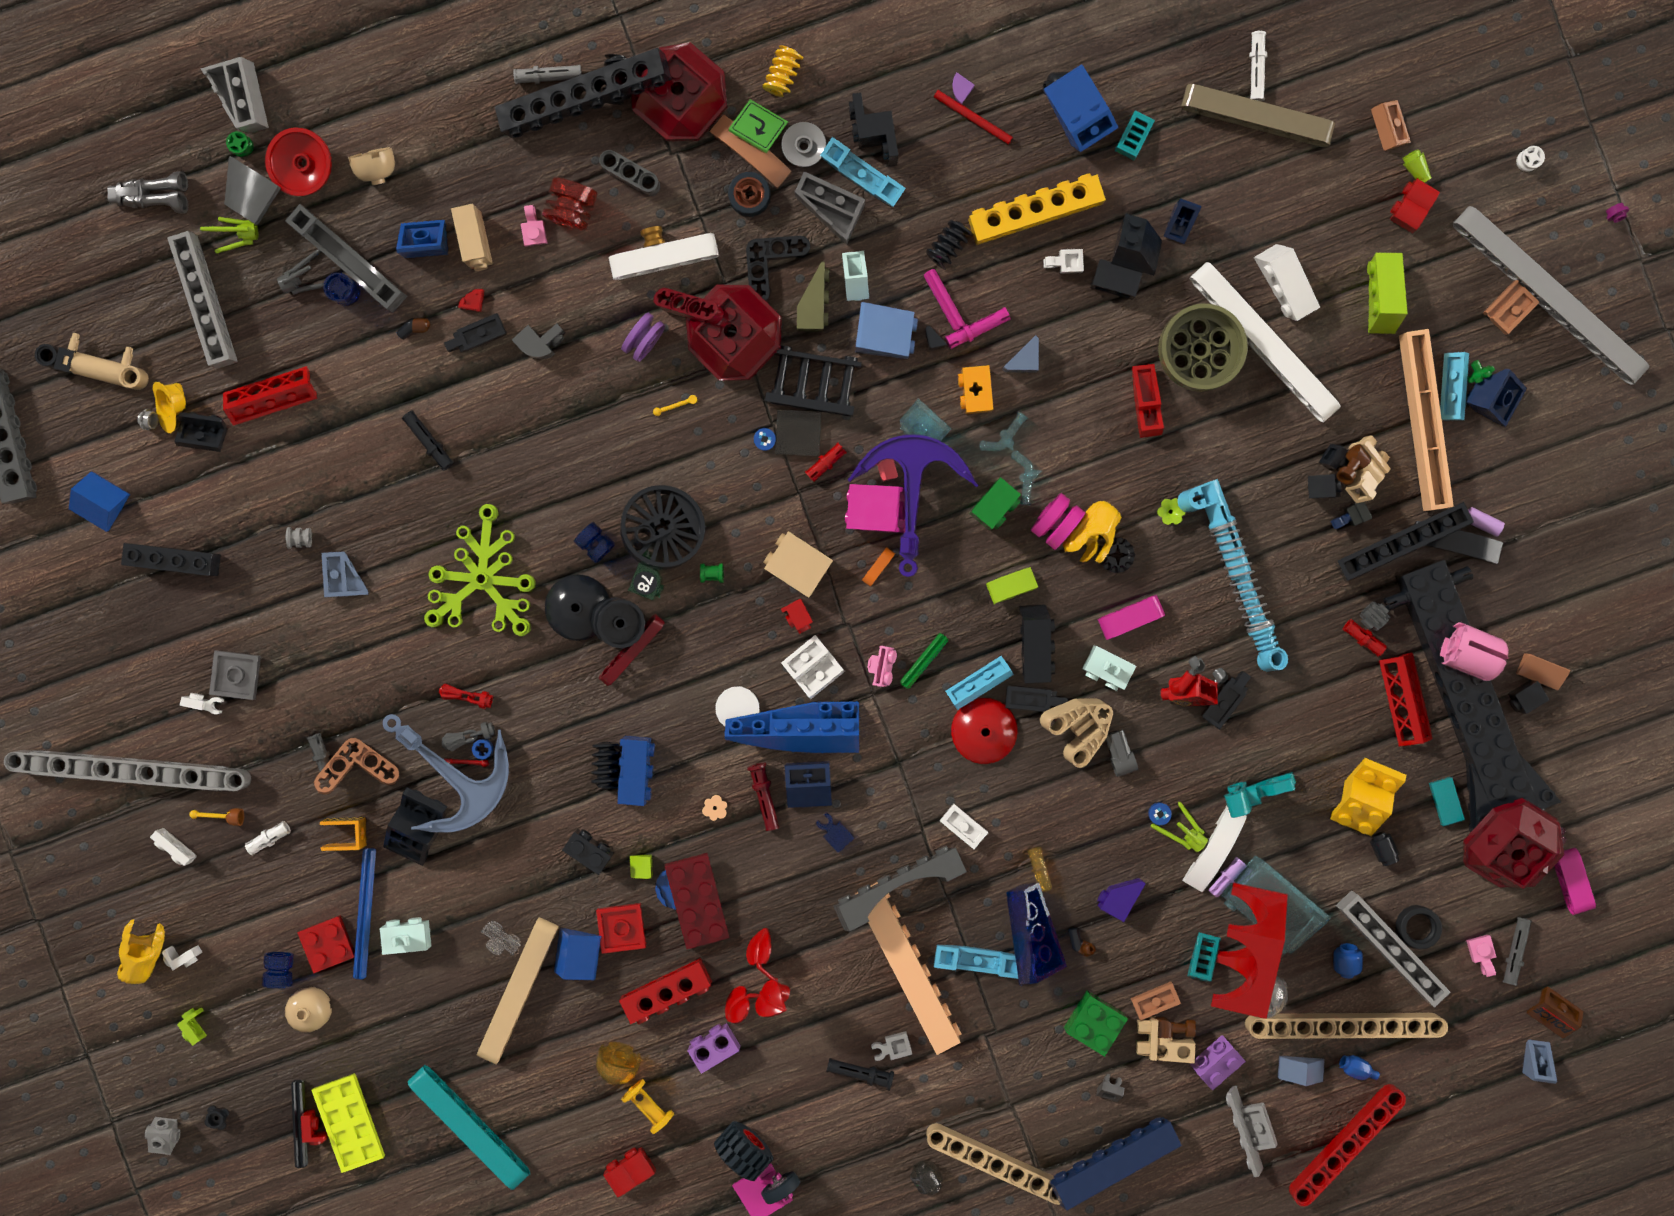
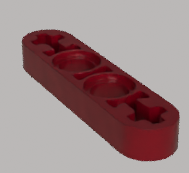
M668 288L659 289L654 295L655 305L663 311L706 324H718L724 315L723 309L718 304ZM681 300H684L683 305L680 308H677V304ZM700 304L698 311L693 313L694 307Z
M656 614L653 615L645 623L644 633L639 641L632 646L623 648L603 670L599 680L607 686L611 685L660 631L665 622Z

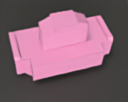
M880 646L879 655H872L870 657L867 668L869 673L875 674L872 685L887 687L892 682L893 675L891 671L893 663L896 661L897 652L892 647Z

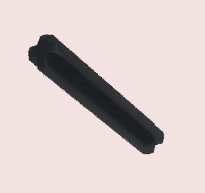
M299 1079L291 1082L294 1162L296 1168H304L308 1165L307 1142L302 1143L301 1115L306 1111L304 1080Z

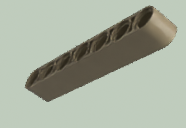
M1188 84L1186 86L1181 108L1188 112L1321 147L1330 146L1335 122L1325 118L1196 84Z

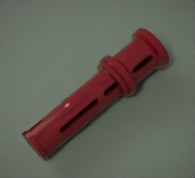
M763 762L748 766L747 770L751 773L752 789L757 792L765 830L771 831L778 829L779 825L769 789L771 781L768 780L765 769L767 764Z

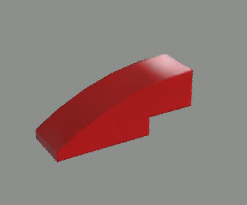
M1155 365L1132 366L1140 438L1160 436L1163 433L1164 425Z

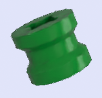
M232 132L226 139L227 148L238 157H247L253 151L254 145L252 140L242 132Z

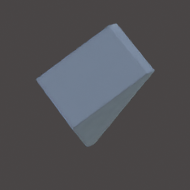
M1035 335L1002 370L1004 372H1037L1039 370V338Z
M1527 1040L1522 1073L1533 1081L1557 1083L1550 1042Z
M1279 1056V1079L1304 1086L1323 1082L1324 1059Z

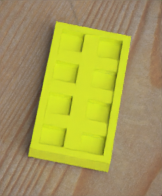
M355 1073L312 1089L341 1173L385 1157Z

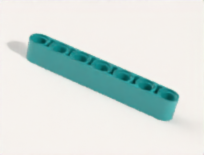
M423 1065L408 1080L407 1083L412 1091L508 1188L514 1190L530 1175V1170L525 1163L430 1067Z

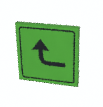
M750 99L728 131L767 153L788 124V121Z

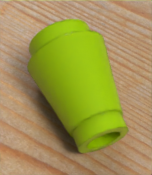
M1419 149L1402 158L1404 167L1415 179L1418 178L1425 183L1432 178L1424 153H1421Z

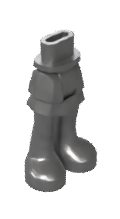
M176 171L170 176L161 179L144 180L141 178L123 183L118 182L114 186H108V202L132 208L167 205L176 213H187L188 200L179 191L187 190L188 179L183 171ZM150 190L176 191L163 194H150Z

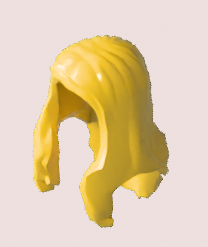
M1098 501L1092 504L1078 525L1063 542L1064 551H1078L1086 544L1087 549L1080 562H1087L1097 553L1098 536L1101 535L1106 542L1095 560L1101 563L1113 545L1115 528L1122 518L1120 512L1106 501Z
M135 919L130 920L125 926L122 942L119 947L121 961L117 972L119 980L127 984H141L149 979L164 943L165 931L164 926L160 923L157 924L156 931L148 936L131 934Z

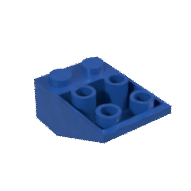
M1082 64L1043 89L1071 146L1082 152L1119 128L1109 107Z

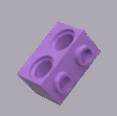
M727 1023L723 1026L718 1024L709 1030L710 1034L705 1037L697 1036L690 1041L691 1045H689L688 1053L701 1074L739 1052L740 1044ZM723 1036L727 1038L728 1043L720 1045L716 1039ZM706 1048L709 1051V1055L705 1057L699 1055L698 1049Z

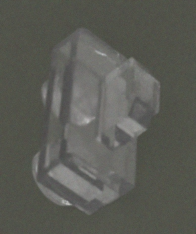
M495 921L488 922L481 931V933L490 938L486 943L487 949L495 955H500L504 949L510 952L511 955H514L521 946L519 944L521 940L514 934L510 933L508 935L502 930L503 927Z

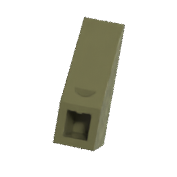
M825 262L820 263L797 305V332H824V326H828V313H824V304H829V290H825V282H829V268H825Z

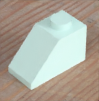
M864 251L842 253L847 301L869 299Z

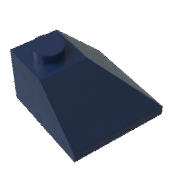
M1505 369L1483 379L1482 382L1476 383L1469 392L1466 403L1475 412L1506 427L1527 388L1510 369Z

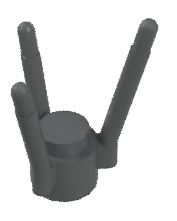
M319 249L292 269L284 272V275L277 278L278 284L285 294L292 292L293 295H296L300 292L332 285L331 282L303 287L298 286L301 284L299 276L311 269L309 265L304 268L302 267L321 253Z

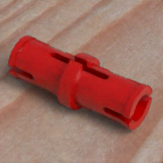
M837 442L824 456H819V460L805 473L815 482L828 469L831 470L833 468L832 465L847 452Z
M1352 619L1348 620L1342 629L1356 639L1360 646L1367 647L1377 657L1381 656L1387 648V645L1375 638L1370 630H1365Z

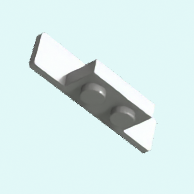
M1232 1086L1226 1095V1102L1228 1107L1232 1109L1233 1123L1235 1128L1239 1130L1241 1147L1246 1151L1247 1166L1249 1170H1252L1254 1177H1259L1263 1170V1165L1258 1150L1276 1148L1278 1143L1264 1102L1243 1106L1237 1086Z

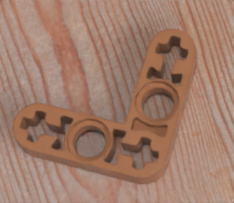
M350 738L344 742L317 775L314 785L318 793L330 794L354 764L385 785L395 784L399 779V771L395 765L357 738ZM357 744L358 752L353 751L349 756V759L352 760L351 762L346 757L341 756L342 753L345 756L349 753V745L354 746ZM369 756H374L377 758L378 763L375 767H367L365 759ZM338 760L346 764L345 769L341 772H336L332 768L334 762ZM382 763L385 764L383 769L387 772L393 770V779L390 777L387 780L384 779L385 774L381 770H379L378 774L375 773ZM328 770L332 775L338 777L335 780L332 776V778L329 780V788H320L321 783L319 781L321 779L323 781L327 780L329 774L326 772Z

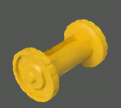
M641 1079L629 1088L621 1100L623 1103L631 1100L653 1124L650 1132L655 1134L670 1121L674 1112L669 1110L665 1113L642 1089L646 1082ZM638 1094L643 1095V1099L641 1101L636 1100V1096Z

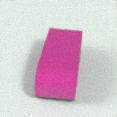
M1154 595L1097 620L1105 639L1108 640L1165 616L1158 596Z
M1575 847L1564 850L1565 855L1554 867L1569 912L1572 915L1595 909V899L1579 851Z

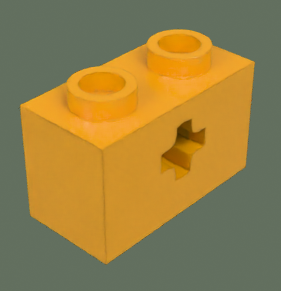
M989 365L962 368V374H958L959 387H963L964 396H960L961 409H965V414L992 412L993 399ZM973 385L981 389L977 396H974V392L969 391Z

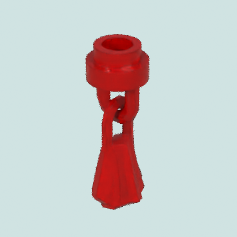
M444 684L439 688V694L443 700H463L477 704L481 709L492 706L493 695H490L489 692L471 693L448 684ZM462 694L468 695L467 698L462 697Z

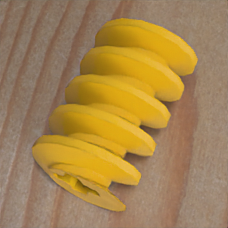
M779 45L780 49H777L775 52L777 57L772 59L774 66L769 67L771 74L766 75L768 83H764L762 88L775 96L784 97L783 93L791 92L786 85L794 84L789 77L797 76V73L792 69L800 68L796 59L803 60L804 57L792 48Z

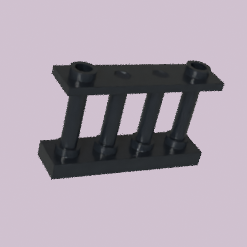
M781 345V348L774 354L780 356L775 387L771 393L766 392L765 402L853 417L854 406H850L851 402H849L854 368L861 369L862 362H857L858 358L851 356L839 359L792 351V347ZM788 357L801 359L797 390L793 396L785 395V391H783ZM810 361L823 363L819 393L815 400L806 399L807 395H805ZM832 365L845 367L841 396L837 403L828 402L829 398H827Z

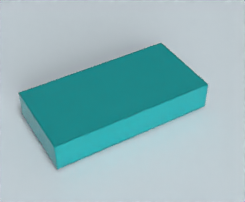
M1447 777L1430 782L1429 786L1441 825L1446 826L1465 820L1453 778Z

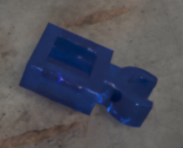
M826 812L824 815L828 818V823L821 824L817 820L816 825L820 829L827 831L823 837L839 853L854 839V836L840 821L834 825L832 816Z

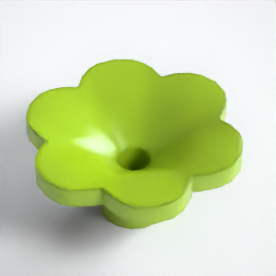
M1177 498L1172 500L1164 499L1161 502V507L1157 510L1158 516L1162 518V522L1166 525L1171 523L1179 524L1182 521V516L1186 513L1178 506Z

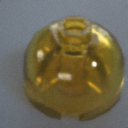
M609 1042L608 1046L603 1044L596 1057L597 1072L609 1084L619 1085L628 1083L638 1072L642 1061L641 1055L633 1053V1048L624 1043Z

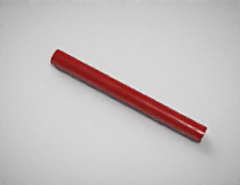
M937 90L934 95L935 99L1009 145L1013 138L1011 135L940 90Z

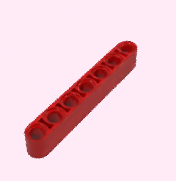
M1393 1084L1383 1086L1290 1184V1195L1298 1205H1310L1403 1108L1406 1103V1097L1399 1088ZM1392 1093H1397V1097L1393 1101H1389V1096ZM1377 1109H1382L1379 1116H1373ZM1360 1126H1367L1364 1132L1358 1133ZM1351 1141L1350 1147L1343 1149L1344 1143ZM1336 1157L1335 1163L1328 1165V1160ZM1321 1173V1177L1318 1180H1312L1315 1174ZM1305 1189V1194L1301 1197H1298L1297 1193L1300 1190Z

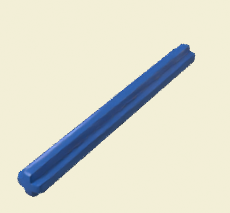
M374 848L363 849L353 970V978L359 980L366 978L376 858V849Z

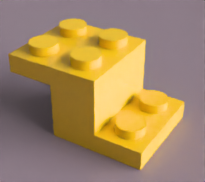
M1364 758L1345 780L1342 800L1331 812L1330 819L1363 834L1372 836L1392 815L1394 795L1405 783L1406 775Z

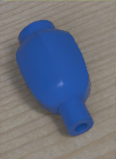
M1344 1055L1340 1059L1339 1067L1343 1069L1345 1074L1355 1079L1366 1080L1371 1078L1378 1080L1380 1076L1378 1071L1372 1069L1369 1062L1360 1057Z

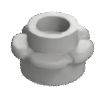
M144 409V412H141L137 419L138 424L143 430L155 429L159 421L157 413L150 409Z

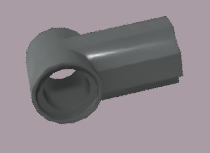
M1124 730L1109 733L1106 742L1112 756L1111 763L1116 776L1119 777L1137 771L1138 765L1133 752L1130 751Z

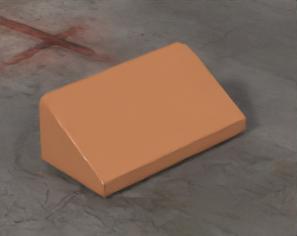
M1398 100L1381 103L1371 109L1381 144L1385 151L1411 143Z
M1524 653L1516 674L1538 681L1540 684L1552 689L1559 690L1571 670L1534 655Z

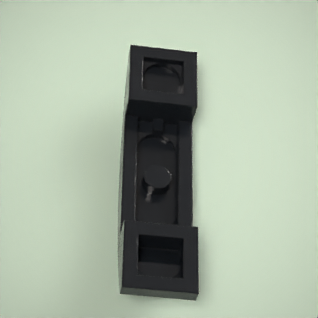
M1458 530L1426 545V547L1438 548L1498 564L1503 542Z

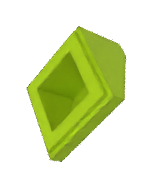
M652 855L630 856L631 878L652 879Z

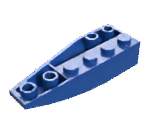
M811 702L726 719L725 739L751 746L791 752L859 753V702Z

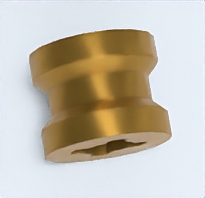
M662 226L649 227L640 231L641 236L645 239L644 248L666 243L661 235L663 232Z

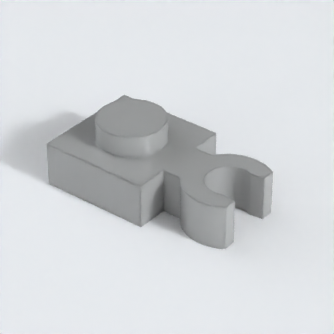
M907 1031L886 1036L885 1044L881 1042L871 1044L872 1049L879 1048L882 1051L879 1055L874 1056L876 1061L884 1059L888 1054H890L891 1060L912 1055Z

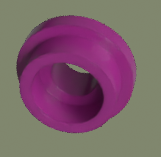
M1618 203L1610 207L1606 211L1608 215L1606 217L1607 221L1617 223L1627 217L1626 213L1629 212L1628 206Z

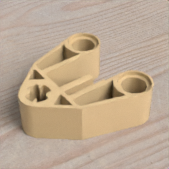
M1097 698L1073 699L1045 711L1040 717V723L1042 727L1054 735H1060L1068 728L1074 732L1076 738L1066 745L1063 755L1074 766L1082 768L1090 762L1107 738L1113 710L1108 704ZM1056 719L1055 724L1051 726V722ZM1079 752V755L1074 759L1075 754Z

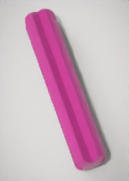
M935 269L927 271L924 274V278L950 325L955 331L961 329L965 322Z

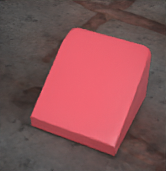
M886 459L877 464L883 482L898 477L893 459Z

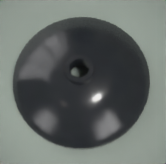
M579 574L566 576L557 581L547 594L545 601L547 621L557 634L566 639L576 641L590 639L596 636L591 626L592 612L597 604L604 599L610 598L605 587L592 577ZM575 603L580 607L578 612L572 610V606Z

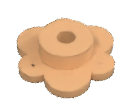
M714 795L711 799L705 800V806L702 810L705 816H710L712 821L726 816L725 808L727 803L722 801L719 795Z

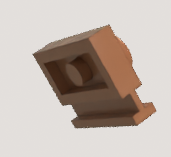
M1515 280L1495 299L1483 314L1487 315L1507 335L1537 306L1539 301L1525 287H1522L1518 280Z

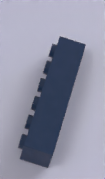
M1155 1118L1149 1122L1150 1125L1143 1129H1135L1130 1133L1131 1136L1124 1140L1118 1139L1114 1141L1108 1149L1096 1151L1092 1154V1158L1075 1163L1073 1168L1067 1172L1061 1171L1057 1173L1049 1183L1060 1205L1067 1211L1182 1146L1171 1122L1165 1118Z

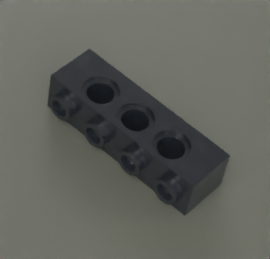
M124 543L121 565L218 576L221 554Z

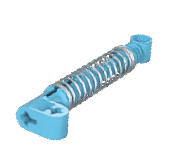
M1218 479L1183 491L1178 496V506L1183 512L1189 513L1203 508L1206 510L1210 521L1209 531L1213 533L1212 537H1216L1217 541L1214 544L1219 546L1220 549L1217 552L1223 556L1220 560L1225 562L1223 569L1228 570L1226 577L1233 580L1229 585L1237 586L1232 593L1240 594L1235 601L1243 602V605L1238 610H1246V613L1241 618H1249V621L1244 626L1249 627L1246 631L1253 640H1256L1254 643L1258 645L1256 647L1257 651L1260 650L1257 657L1258 666L1266 672L1284 669L1288 664V655L1280 646H1276L1278 641H1274L1276 639V635H1272L1275 628L1274 620L1265 618V615L1269 614L1270 611L1263 612L1262 607L1266 606L1267 603L1260 604L1259 599L1264 597V595L1257 596L1256 591L1261 589V587L1254 588L1253 582L1258 581V579L1251 580L1250 574L1255 571L1251 570L1250 565L1252 562H1248L1247 557L1249 554H1245L1244 548L1246 546H1242L1241 540L1243 538H1239L1238 532L1240 530H1236L1235 527L1237 520L1229 511ZM1200 495L1201 500L1193 502L1192 498Z

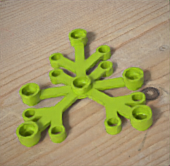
M485 504L479 510L480 518L483 520L480 544L472 536L469 527L460 526L456 531L457 536L460 539H464L479 557L478 566L469 557V552L465 548H458L454 552L455 559L462 561L471 573L447 571L443 566H434L429 571V578L434 583H443L446 580L470 583L457 594L431 590L428 593L430 602L439 603L442 601L446 603L437 610H429L425 614L424 620L428 626L438 627L443 623L444 615L452 610L451 615L448 617V624L451 627H459L462 624V601L476 589H485L497 604L496 617L492 622L493 630L496 632L505 630L506 615L513 624V632L518 636H525L531 631V623L525 618H519L513 609L526 612L530 609V602L527 599H504L492 584L518 587L522 592H530L535 588L536 581L533 576L528 574L521 575L519 578L493 576L504 566L510 565L513 557L510 553L503 552L490 567H488V559L506 544L512 543L515 540V535L512 531L505 530L501 533L500 538L490 546L492 521L497 519L498 509L494 505ZM489 508L492 513L489 517H486L484 511ZM463 528L467 530L465 537L460 535V531ZM506 533L511 534L510 541L504 539ZM461 550L465 552L463 559L458 557V552ZM504 555H508L509 561L507 563H503L502 557ZM436 570L441 572V576L438 579L434 577ZM481 574L485 577L483 583L478 581V576ZM524 579L529 581V585L526 588L522 586ZM434 592L438 593L439 598L436 601L432 599V594ZM521 601L527 603V607L524 610L519 606ZM432 614H434L437 617V620L434 623L430 621V616ZM454 616L459 620L456 625L451 621ZM497 621L502 622L503 626L501 629L496 628L495 624ZM519 623H523L525 626L522 632L517 629Z

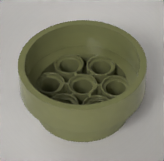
M1196 304L1181 310L1164 327L1158 345L1160 363L1167 376L1180 387L1197 392L1214 390L1231 381L1243 367L1248 350L1246 333L1240 321L1227 309L1214 304ZM1194 323L1202 325L1203 332L1201 334L1193 330ZM1214 333L1222 336L1223 341L1221 344L1214 342ZM1175 335H1181L1184 338L1182 346L1175 343ZM1195 345L1202 346L1204 349L1203 356L1195 354ZM1215 355L1222 357V366H1217L1214 363ZM1176 357H1182L1184 359V368H1179L1176 366ZM1196 367L1204 370L1205 375L1203 378H1198L1195 375Z

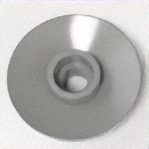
M799 122L792 125L786 130L782 138L784 156L790 163L799 167H809L821 160L820 154L826 147V139L821 129L809 122ZM802 143L808 144L806 150L800 148Z

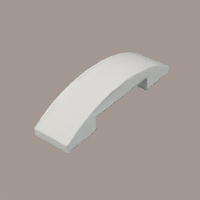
M1225 807L1216 823L1217 827L1196 862L1192 863L1182 881L1201 892L1204 891L1231 851L1245 823L1246 815L1231 818L1228 807Z

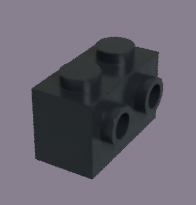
M577 829L562 851L599 875L614 855V852L611 851V847L607 844L594 840L592 838L593 835L586 830Z

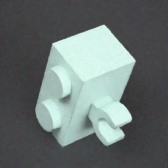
M1094 645L1082 669L1087 671L1085 676L1095 681L1101 678L1107 681L1105 686L1117 691L1118 688L1125 690L1136 666Z
M421 917L408 919V922L400 923V920H389L380 928L382 955L426 951L431 947L429 920L422 921Z

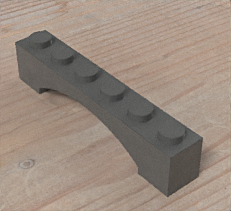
M301 204L285 220L352 277L387 310L394 313L407 298L406 294Z
M947 845L935 850V855L928 857V855L916 860L917 864L911 867L905 865L896 870L897 874L891 877L885 875L877 880L878 884L870 887V884L865 885L857 890L858 894L852 897L848 894L839 898V903L833 907L845 931H852L869 922L868 916L876 904L889 892L907 882L925 877H939L941 881L948 882L966 873L967 871L956 848H948Z

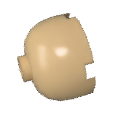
M390 147L375 149L364 154L359 153L348 157L356 177L362 181H371L372 185L385 183L384 178L390 176L394 171L395 160L392 148Z
M316 987L297 990L289 998L285 1007V1017L288 1024L299 1032H313L320 1029L329 1020L332 1013L329 996L323 990Z

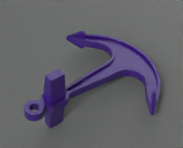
M902 435L878 444L859 462L848 479L851 482L886 459H893L902 466L905 494V533L900 537V555L905 560L900 563L899 571L906 577L915 575L918 570V565L913 560L919 555V537L915 533L922 474L928 464L934 461L945 462L960 476L973 483L976 487L979 486L959 454L943 442L923 435ZM906 564L912 565V570L910 572H907L905 570Z

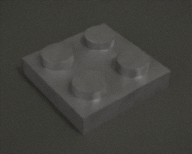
M219 650L214 651L209 695L256 700L261 656Z

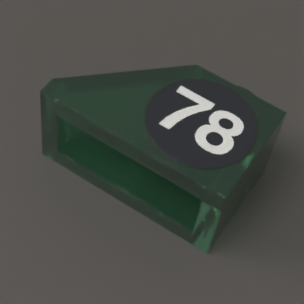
M646 550L642 556L651 560L652 553ZM639 563L628 591L650 600H655L656 597L660 598L665 585H662L663 578L660 571Z

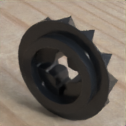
M1114 538L1113 545L1101 564L1106 570L1113 573L1128 570L1133 564L1135 557L1133 546L1126 539ZM1117 545L1119 552L1126 554V556L1119 559L1118 565L1114 557L1108 556V554L1115 553Z

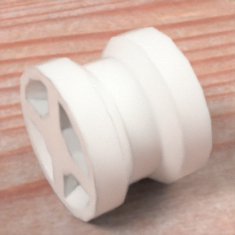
M1530 146L1517 156V166L1525 172L1533 171L1542 165L1545 154L1540 147Z

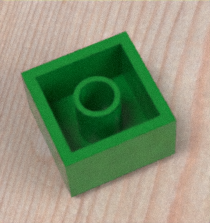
M1000 477L969 514L988 530L998 529L1006 520L1004 517L1005 513L1013 511L1021 502L1018 499L1021 494Z
M1086 990L1065 1024L1064 1029L1068 1035L1105 1057L1128 1018L1124 1012Z

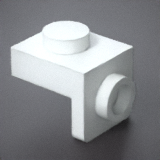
M198 945L180 956L173 946L162 951L163 961L172 970L177 969L183 964L185 967L190 966L198 961L196 956L203 953Z

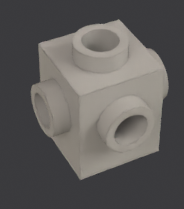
M155 1117L145 1131L149 1153L171 1155L180 1138L177 1119Z

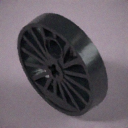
M656 485L642 489L628 501L621 517L620 534L627 552L637 562L652 569L667 570L683 565L697 553L704 539L705 521L700 507L686 492L672 486ZM655 494L657 512L653 507L651 501L649 500L648 495ZM661 494L669 495L664 513ZM642 498L650 514L636 503L639 499ZM674 499L677 507L669 515L672 501ZM632 508L643 518L627 514L628 510ZM680 510L682 515L673 519ZM683 520H685V521L687 522V523L677 524V523H679V522H681V521H683ZM630 521L639 524V526L626 528L625 522ZM659 525L667 527L666 530L664 528H660L657 530V528L659 527ZM691 529L693 534L681 530ZM634 533L632 540L629 541L627 534ZM645 533L649 540L642 541L638 534ZM680 538L696 542L694 549ZM660 542L664 563L655 561ZM655 543L651 560L642 556L648 547ZM674 543L686 551L688 555L682 558ZM667 544L677 561L669 562ZM633 545H634L636 548L641 549V550H640L639 552H637V551L635 550V548L633 547Z

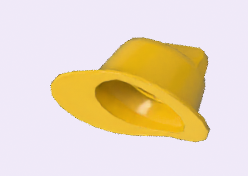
M155 382L153 384V393L159 423L165 432L172 433L176 428V416L186 407L184 391L179 383L163 385L160 382Z

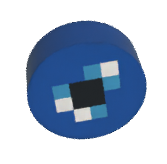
M762 428L755 433L754 443L758 449L768 451L774 447L776 436L772 430Z
M1158 802L1149 808L1148 816L1154 824L1165 825L1171 819L1172 813L1166 804Z

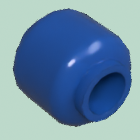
M1341 944L1340 947L1334 950L1333 969L1341 977L1348 979L1360 974L1363 970L1362 951L1354 944Z

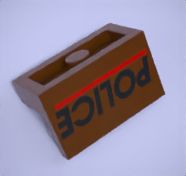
M1548 986L1542 989L1539 1003L1527 1010L1528 1015L1562 1039L1581 1028L1584 1013L1583 1010Z

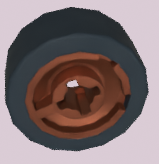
M755 172L738 174L730 183L728 197L734 210L743 216L753 217L760 215L767 209L771 196L768 182L763 176ZM747 191H752L754 196L752 195L747 199L745 194Z

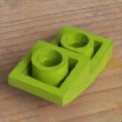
M1031 567L986 583L993 604L1012 599L1017 595L1038 588Z

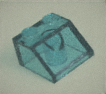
M919 399L915 401L899 421L902 425L900 429L906 435H923L942 441L952 429Z

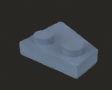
M345 552L322 553L324 597L369 595V591Z

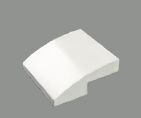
M816 635L781 662L810 699L845 672Z

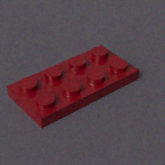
M708 853L664 864L686 949L728 939L729 934Z

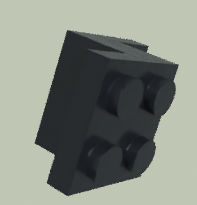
M861 92L853 93L852 101H848L850 121L855 120V123L852 124L854 143L858 142L859 149L882 145L883 160H888V167L896 166L898 163V149L892 111L864 114Z
M406 787L402 794L401 804L387 825L383 847L423 866L427 860L429 849L439 832L411 830V827L444 819L447 806L443 805L439 800L424 796L418 790Z

